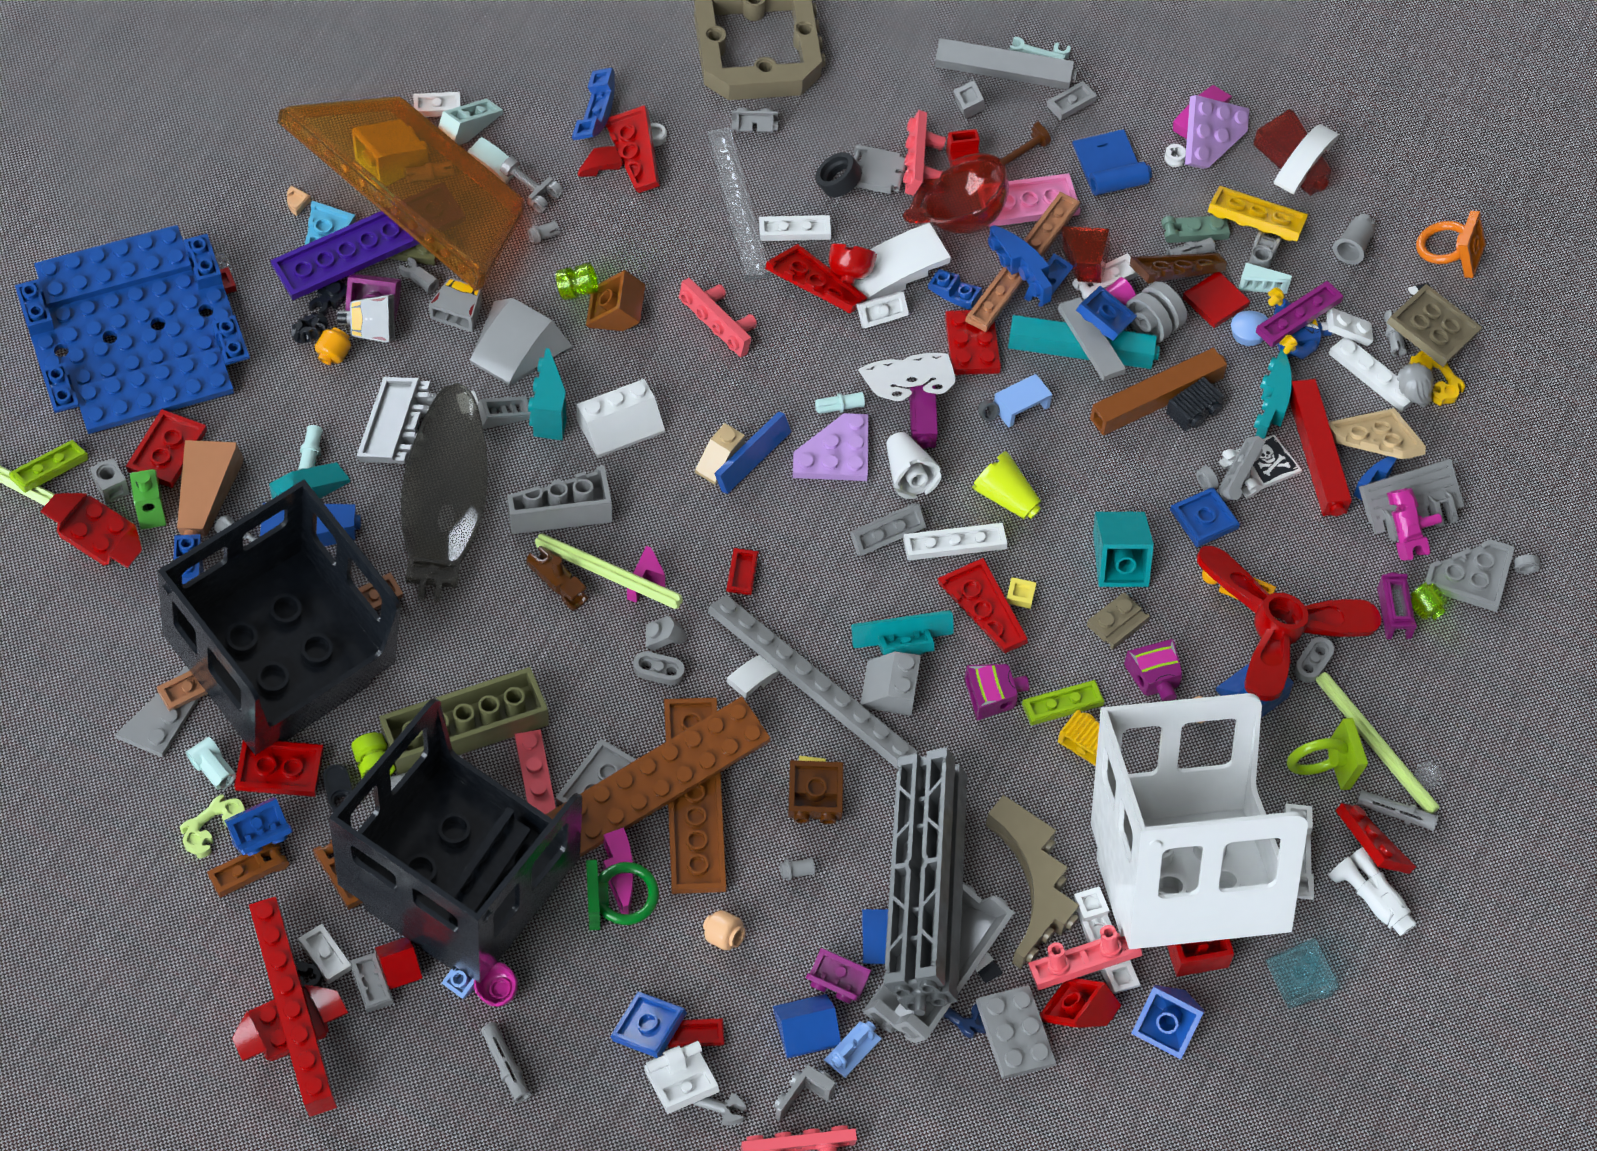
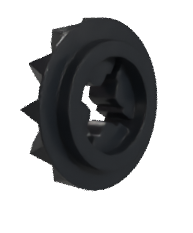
M313 312L309 316L305 314L304 318L297 319L298 323L292 325L290 334L297 343L312 342L318 339L323 331L327 329L328 320L323 313L317 314Z

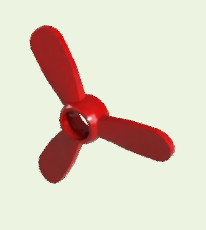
M1204 546L1199 550L1196 557L1199 566L1211 578L1255 613L1254 625L1261 640L1252 654L1244 686L1248 693L1255 694L1261 701H1273L1282 694L1290 666V645L1296 643L1303 633L1334 637L1369 636L1374 634L1381 625V615L1378 609L1368 601L1344 599L1304 605L1293 595L1277 592L1269 594L1240 564L1218 547ZM1274 617L1282 619L1287 624L1278 621Z

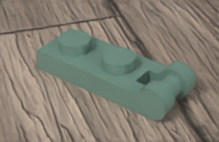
M1166 216L1161 220L1162 227L1166 230L1164 233L1165 241L1168 243L1194 242L1208 238L1225 240L1229 239L1230 236L1227 218L1221 219L1215 216L1174 218L1173 216Z

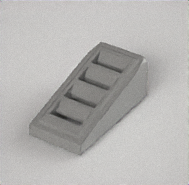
M527 396L480 399L476 407V413L481 429L529 420L531 412H528L529 403ZM517 405H519L521 412H517Z

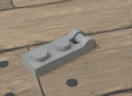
M1259 436L1246 438L1217 491L1223 501L1237 500L1241 497V486L1250 477V469L1254 462L1262 455V447L1266 442Z

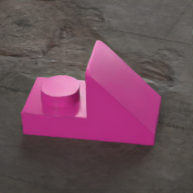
M646 546L633 574L665 587V573L652 548ZM627 588V600L637 603L641 594Z

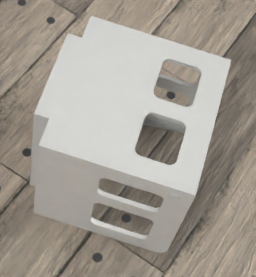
M1245 693L1101 707L1091 827L1098 847L1097 862L1120 937L1125 936L1129 949L1292 932L1308 822L1306 817L1299 812L1267 815L1265 813L1256 787L1262 704L1259 697L1255 694ZM1222 719L1236 720L1232 756L1227 764L1184 769L1177 767L1181 729L1185 724ZM1161 727L1157 768L1151 772L1128 774L1121 754L1123 733L1131 728ZM1275 838L1281 839L1279 848Z

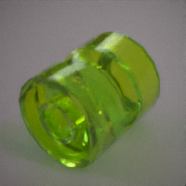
M590 262L575 266V270L568 267L556 271V284L563 300L577 298L579 293L585 296L598 292L597 275Z

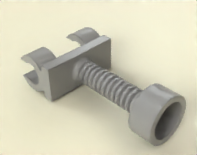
M512 156L508 157L502 164L500 171L507 177L514 175V177L530 188L533 192L528 196L527 204L532 206L536 212L542 213L548 204L542 195L547 191L552 198L557 199L562 194V186L553 181L550 176L539 185L519 169V162Z

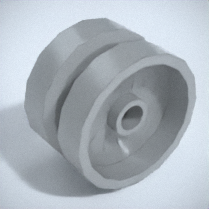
M1153 282L1143 289L1141 293L1127 301L1126 307L1137 315L1133 323L1130 324L1136 333L1157 336L1156 344L1162 342L1172 332L1183 326L1187 320V311L1182 299L1169 285L1163 282Z

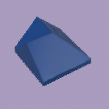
M1154 985L1131 1034L1182 1059L1205 1011L1186 990Z

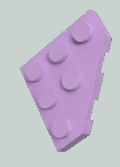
M1198 95L1190 96L1185 165L1202 169L1209 168L1248 131L1249 108Z
M844 413L795 450L793 453V478L867 481L868 414Z

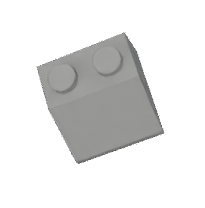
M892 652L868 660L860 704L865 709L911 716L921 656Z

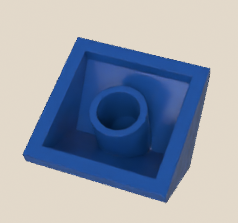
M827 994L773 1006V1012L787 1059L835 1048L841 1042L836 1010Z

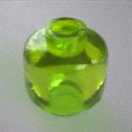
M1425 582L1410 594L1412 596V608L1420 618L1426 620L1432 617L1433 620H1436L1446 612L1444 606L1447 604L1448 599L1435 583L1428 585Z

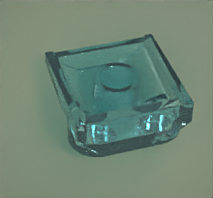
M1316 938L1265 960L1288 1009L1317 998H1328L1334 994L1335 990L1340 989Z

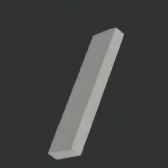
M1081 297L1059 304L1058 310L1101 379L1106 381L1125 374L1126 368L1107 338L1097 327L1086 321L1076 311L1083 302Z

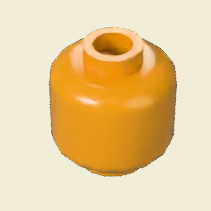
M335 327L332 330H324L315 344V351L319 354L318 359L327 365L342 363L351 349L349 335Z

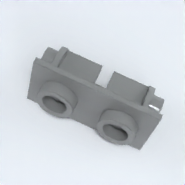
M749 108L732 110V130H736V132H752V124H757V132L773 133V131H778V111H773L770 108H762L760 111H750Z

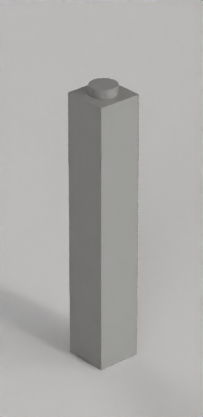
M939 38L935 59V67L1066 90L1069 89L1070 83H1075L1077 70L1073 69L1074 61Z

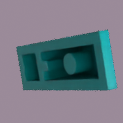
M335 462L292 471L269 483L273 499L305 479L321 499L350 483V479L339 464Z

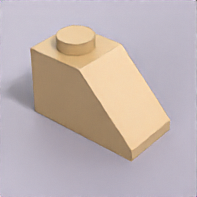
M724 423L710 439L695 469V473L716 485L718 481L714 473L745 444V435Z

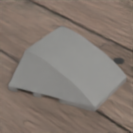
M514 298L494 301L471 356L470 363L510 386L534 372V368L538 366L539 358H544L546 348L550 349L553 359L561 352H568L573 348L551 319Z

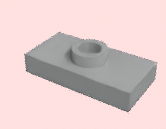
M376 952L349 961L367 1013L394 1004Z

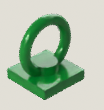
M586 860L589 931L600 930V913L607 920L619 925L637 924L651 915L659 900V887L655 877L648 869L637 863L620 862L606 868L598 877L597 860ZM621 873H631L639 876L648 888V899L645 905L639 911L631 914H621L609 907L608 881Z

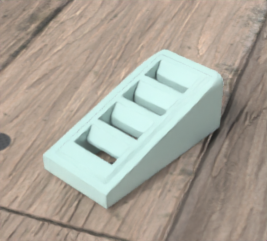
M1246 263L1238 290L1269 292L1273 288L1278 287L1284 294H1287L1292 276Z

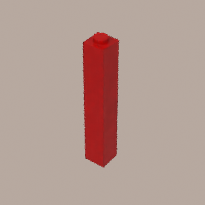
M1316 379L1292 381L1289 402L1322 516L1347 514L1352 499Z

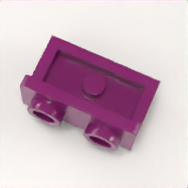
M821 948L806 979L812 981L811 987L822 992H826L827 988L837 992L836 998L850 1004L852 999L855 1001L860 1000L872 970Z

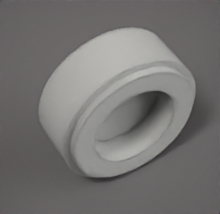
M1204 466L1197 470V481L1204 490L1218 487V479L1210 467Z
M1536 555L1517 557L1514 560L1515 571L1521 574H1530L1538 571L1541 568L1540 558Z

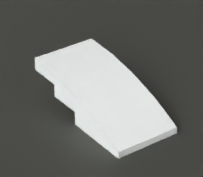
M927 223L870 249L877 254L873 271L865 279L855 280V284L851 285L867 296V301L905 290L907 283L927 277L928 270L949 264L951 257L932 225Z

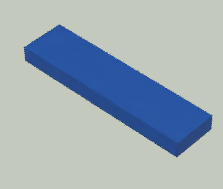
M778 411L714 473L722 492L728 494L791 433L784 413Z

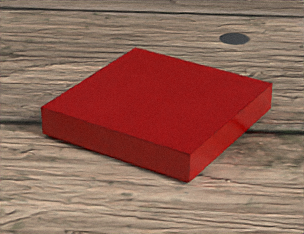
M1215 272L1185 291L1182 296L1213 328L1238 314L1250 304V300L1221 272Z

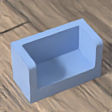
M1034 374L995 393L994 402L999 406L998 415L1009 428L1014 425L1015 415L1039 403L1045 410L1050 408L1052 393L1037 374Z

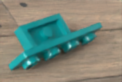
M951 610L855 623L851 625L853 648L879 645L882 655L892 652L917 655L934 651L932 637L952 635L954 633L953 613Z

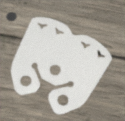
M945 353L917 354L909 356L904 360H882L858 369L866 383L877 396L893 401H903L912 394V391L905 388L891 387L892 384L902 387H914L925 384L930 378H936V380H932L925 385L923 390L928 393L943 394L955 383L953 367L949 355ZM915 377L917 381L908 382L907 378ZM937 384L943 386L941 389L932 388V386ZM896 391L903 393L901 396L892 395Z

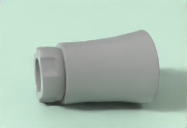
M1360 214L1355 217L1344 233L1334 242L1333 252L1340 261L1354 265L1363 260L1366 248L1376 227V222L1370 215Z

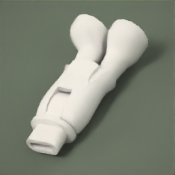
M1363 847L1354 852L1351 857L1344 859L1329 873L1328 876L1334 882L1338 883L1346 880L1357 890L1356 894L1365 900L1376 917L1388 925L1389 929L1394 928L1400 936L1417 924L1410 916L1411 910L1407 907L1403 898L1387 882L1384 873L1379 871ZM1358 869H1361L1369 879L1365 880Z

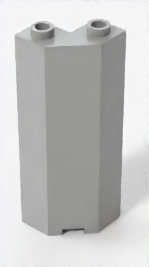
M964 883L962 893L959 984L956 988L958 994L1014 914L1008 907L1007 902L1002 898L992 895L982 900L976 895V891L971 886ZM883 982L862 1012L883 1030L892 1033L896 1029L906 1034V1040L918 1043L928 1039L952 1003H947L945 1006H934L931 1002H927L925 1015L918 1016L914 1014V1011L906 1010L897 1000V996L892 994Z

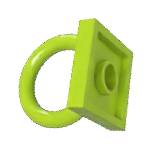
M1344 718L1331 738L1308 742L1295 749L1287 759L1288 769L1299 775H1313L1334 768L1341 790H1351L1368 765L1353 718ZM1323 749L1328 750L1329 759L1308 765L1297 763L1307 754Z

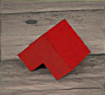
M977 129L948 132L946 154L952 173L980 170L981 157L978 150L980 139Z
M406 937L375 947L389 990L422 979L414 948Z

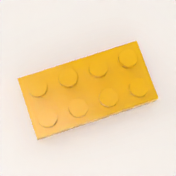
M1223 186L1218 187L1208 208V212L1217 218H1227L1241 226H1251L1263 233H1273L1287 241H1298L1308 214Z

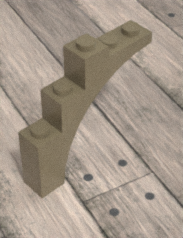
M1003 795L988 813L986 826L998 835L1015 854L1025 873L1030 889V924L1026 935L1015 951L1012 962L1022 969L1026 962L1035 960L1040 951L1037 948L1042 942L1047 944L1054 932L1061 936L1066 929H1073L1079 920V916H1077L1079 904L1060 892L1068 880L1065 878L1068 867L1049 855L1056 845L1054 841L1056 830Z

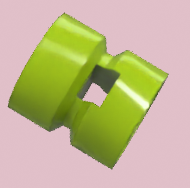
M367 733L352 742L351 748L356 762L359 763L358 768L362 778L388 749L384 735L381 733ZM394 764L392 765V767H391V769H390V776H391V775L394 773V771H395Z

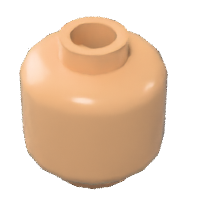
M719 910L713 915H709L703 925L707 942L722 950H731L738 947L745 937L743 921L724 910Z

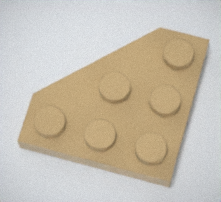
M1395 408L1329 422L1333 439L1337 444L1399 459H1411L1416 456L1425 455L1426 452L1424 443Z

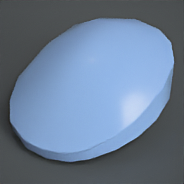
M1256 311L1239 312L1233 317L1231 322L1234 339L1245 346L1260 344L1263 339L1256 333V328L1269 318Z

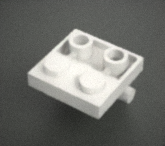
M699 1041L682 1048L677 1046L663 1052V1056L646 1062L644 1066L645 1073L667 1114L719 1092L718 1084L700 1053L702 1048Z

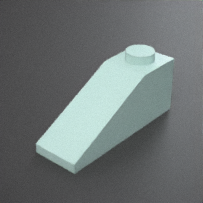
M486 98L443 111L436 136L451 147L467 143L502 115L503 109Z

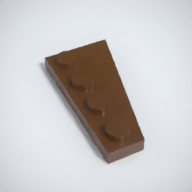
M1218 253L1136 256L1130 258V267L1148 284L1155 281L1161 282L1203 274H1214L1215 272L1226 271L1227 261Z

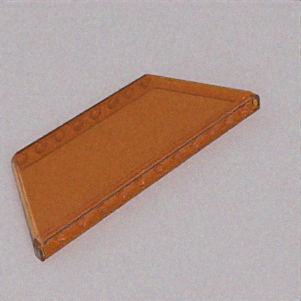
M400 96L291 105L279 111L277 123L475 291L484 286L522 219L524 200L520 195Z

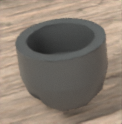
M986 399L979 403L978 413L984 420L992 421L999 414V406L992 400Z

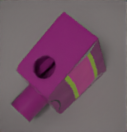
M1173 639L1127 651L1124 665L1144 695L1149 696L1159 693L1162 702L1176 699L1177 695L1174 689L1179 687L1182 671Z
M1007 664L966 666L964 679L977 721L1016 707L1017 693L1029 691L1027 676L1013 678L1010 667Z

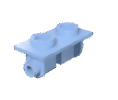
M860 1021L824 1061L846 1078L882 1039L874 1032L876 1029L875 1025L870 1021L866 1023Z

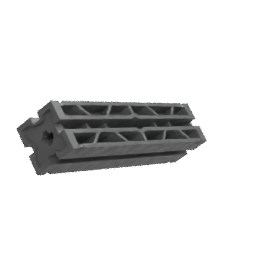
M947 747L927 751V756L920 757L918 753L900 756L897 759L899 770L896 775L884 985L892 994L897 996V1000L906 1010H912L918 1016L925 1015L927 1002H931L934 1006H945L947 1003L958 1002V991L956 988L959 984L967 789L965 786L968 775L960 764L955 765V757Z

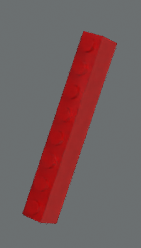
M275 896L250 904L249 909L303 1104L309 1117L336 1109V1101L279 903Z

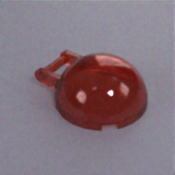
M985 153L965 155L952 160L953 166L942 172L939 179H923L909 209H906L903 214L904 220L909 223L931 222L941 230L955 234L973 233L987 227L997 219L1007 202L1009 177L1005 165L1000 162L998 157Z

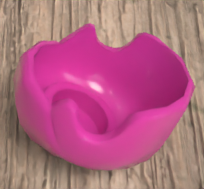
M497 962L481 983L474 980V990L487 1005L502 1007L513 1001L518 992V979L508 966Z

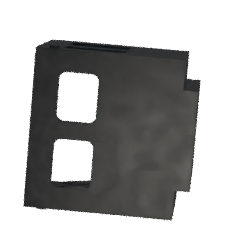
M305 479L157 570L162 635L255 755L278 740L281 742L287 741L367 688L369 680L395 664L401 610L400 602L391 587ZM284 510V520L278 526L243 546V537L247 532ZM317 516L336 540V560L317 536ZM224 547V558L220 562L187 583L182 584V575L186 570ZM352 560L379 593L382 599L380 616L351 579Z
M432 698L329 817L338 885L365 904V910L453 971L457 967L481 983L580 859L583 797L578 793L573 794L556 816L551 819L454 752L443 715L441 701L437 698ZM423 730V753L397 785L391 789L390 769ZM374 789L375 809L359 830L356 831L351 825V815L367 794ZM509 807L514 810V820L530 828L531 834L476 913L449 895L448 892L505 809Z

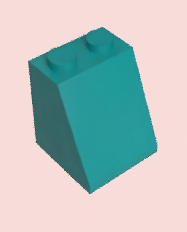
M1095 512L1093 537L1098 586L1149 587L1154 543L1146 513Z

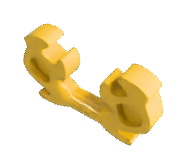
M1422 350L1416 356H1411L1409 364L1414 362L1420 363L1431 371L1435 367L1441 371L1448 381V384L1444 381L1435 383L1431 396L1432 401L1439 406L1455 403L1459 391L1463 393L1465 383L1453 373L1448 363L1442 367Z

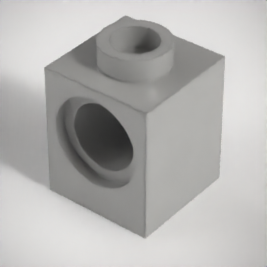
M974 80L953 90L955 101L965 119L986 109L984 98Z
M114 458L101 461L90 468L93 481L106 504L130 494L126 479Z

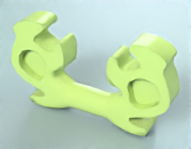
M221 794L197 817L184 822L180 826V830L184 834L183 843L185 849L196 854L197 858H204L210 855L212 852L211 847L205 844L207 842L213 844V838L207 830L200 832L201 827L215 815L223 814L222 820L226 826L225 819L245 811L242 802L236 798L225 801L224 795Z

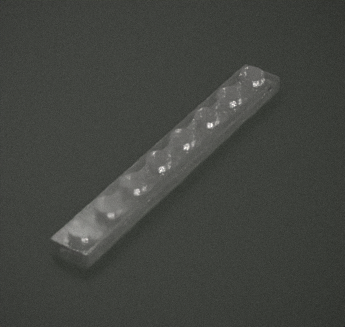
M731 128L709 130L708 140L745 281L769 278V271L765 269L767 261Z

